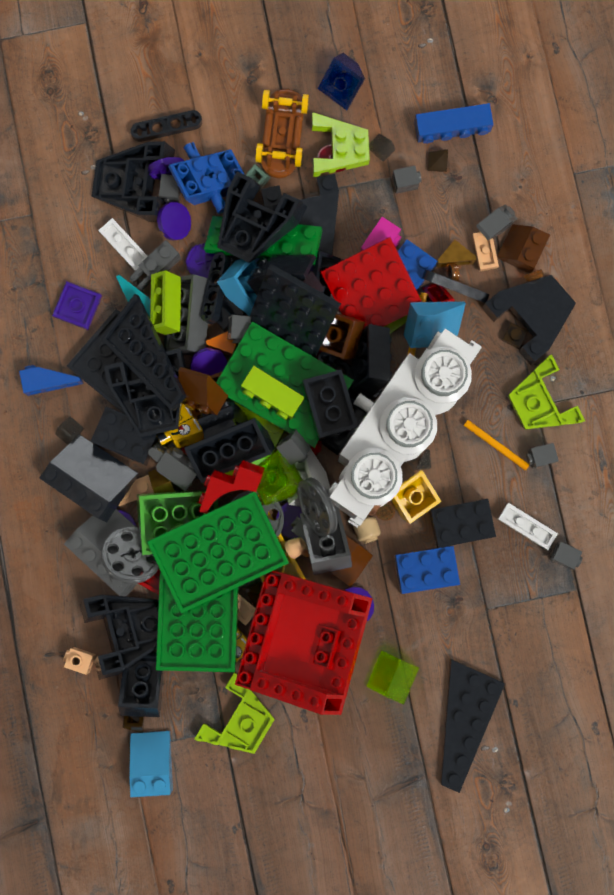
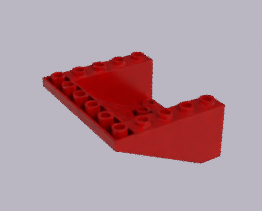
M274 570L265 574L235 685L321 715H341L373 598Z

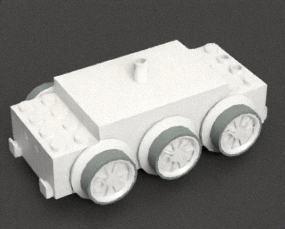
M444 329L442 333L438 331L429 347L426 348L419 359L410 353L408 354L375 403L361 393L353 404L359 406L367 414L340 453L338 462L344 465L345 468L339 476L338 480H340V483L335 482L328 492L334 506L351 517L347 522L358 528L368 514L374 515L380 507L384 506L399 492L402 485L401 465L403 462L417 458L433 442L437 433V419L435 415L449 411L456 404L457 400L467 392L472 381L471 372L473 368L470 364L482 348L480 345L472 340L468 344L447 329Z

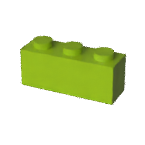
M166 270L151 274L150 320L156 332L164 335L180 332L181 277Z
M253 366L241 385V389L244 390L243 394L251 399L256 397L260 400L262 406L267 409L272 407L277 410L276 414L285 420L293 418L305 398Z

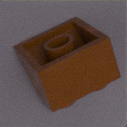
M512 224L497 255V259L527 273H531L543 252L550 234L532 226Z
M337 314L320 350L343 359H354L365 322Z
M180 367L178 370L179 381L186 393V398L183 400L185 402L184 405L191 410L198 409L206 415L209 413L217 415L228 397L225 391L209 375Z
M346 536L352 567L331 571L330 573L352 587L373 555Z

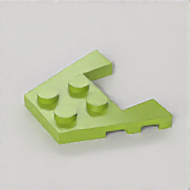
M312 113V131L331 132L332 159L314 158L313 177H318L321 173L325 172L329 174L335 173L338 169L346 168L348 170L369 165L368 129Z
M552 355L548 356L508 395L524 430L578 424L585 421L578 406L559 414L542 378L559 371Z
M234 672L225 688L242 698L240 704L222 733L204 723L195 740L255 754L275 718L252 690L235 685L237 673Z

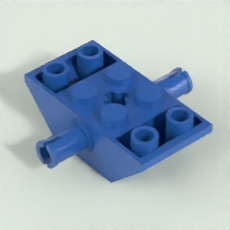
M194 142L186 144L183 148L190 160L168 166L185 200L193 205L212 201L217 213H224L225 202L222 197L227 195L228 188L236 172L244 174L234 153L230 149L200 156Z

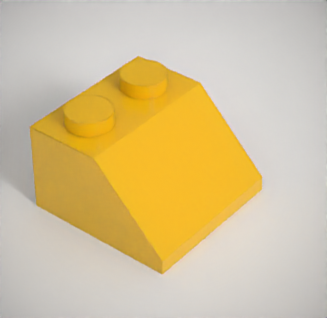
M420 470L403 482L399 492L392 498V503L401 518L410 524L441 502L423 470Z

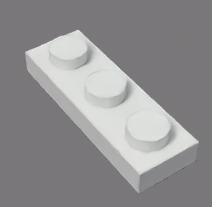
M113 218L98 230L135 271L139 268L138 265L148 257Z
M510 503L506 504L497 519L546 550L550 548L558 533Z

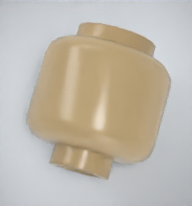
M367 515L358 528L353 526L357 540L363 541V544L378 540V536L381 534L375 517Z

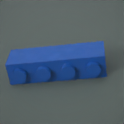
M490 103L416 114L414 120L417 141L424 144L438 139L447 141L452 139V137L458 136L460 138H467L472 134L486 135L491 132L494 125Z

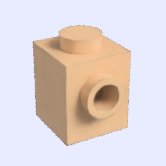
M76 647L70 648V651H66L63 659L66 662L64 667L87 675L91 671L96 654Z

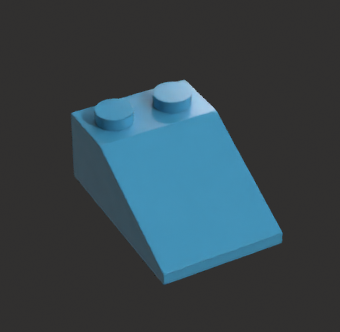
M239 259L227 269L217 283L225 296L250 316L257 295L247 281L251 276V271L256 268L257 264L255 260L248 263Z
M465 301L410 303L404 330V337L410 348L429 347L437 332L442 333L444 329L458 336L465 309Z
M170 731L131 733L130 797L171 795L173 780Z

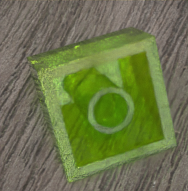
M276 451L258 464V466L265 468L257 489L264 505L290 498L297 493L298 484L303 479L295 464L290 465L279 451Z
M381 650L366 687L404 705L419 667Z

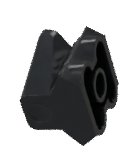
M232 401L224 402L217 415L211 413L206 415L201 412L198 415L197 421L203 430L204 438H208L248 421L245 412Z

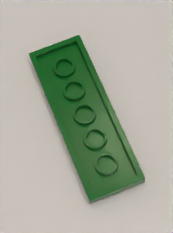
M212 216L204 250L206 253L217 254L222 252L225 255H231L217 247L223 219L221 216ZM299 224L257 258H268L272 255H315L317 258L323 231L322 227Z

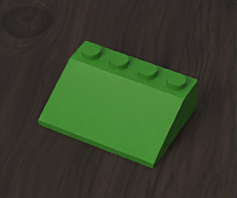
M206 490L137 494L142 555L152 554L147 541L205 514L199 512L201 508L199 499L202 492L205 493ZM218 499L214 501L208 512L218 508Z

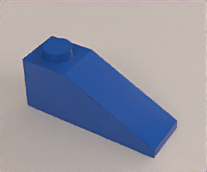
M35 365L24 367L25 370L19 371L23 393L27 396L84 384L80 377L36 367Z

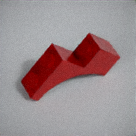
M242 460L240 466H235L232 476L214 470L212 475H208L204 486L207 489L205 493L202 492L199 499V504H201L199 512L207 514L214 501L225 493L235 490L256 492L265 468Z

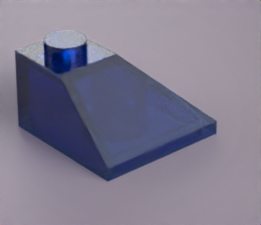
M341 53L333 58L318 89L345 110H348L365 77L359 64L345 53Z

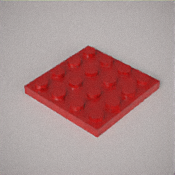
M391 236L321 271L333 298L341 303L339 309L342 315L364 321V328L368 324L384 327L408 315L410 303L422 302Z

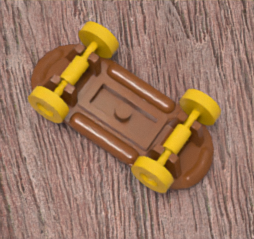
M290 89L277 90L271 96L270 90H264L262 109H266L263 142L257 143L255 161L261 163L264 171L271 177L285 178L292 174L296 167H301L303 148L299 147L303 114H307L309 94H303L302 98L299 93Z

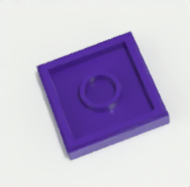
M66 281L52 316L89 330L102 295Z

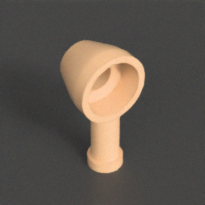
M294 538L285 542V549L291 558L296 559L300 555L309 557L307 545L303 538Z

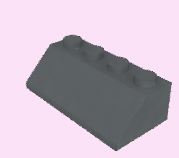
M195 274L181 277L180 332L165 335V350L170 351L180 348L184 355H194L199 350L206 348L208 323L201 319L200 313L208 278Z

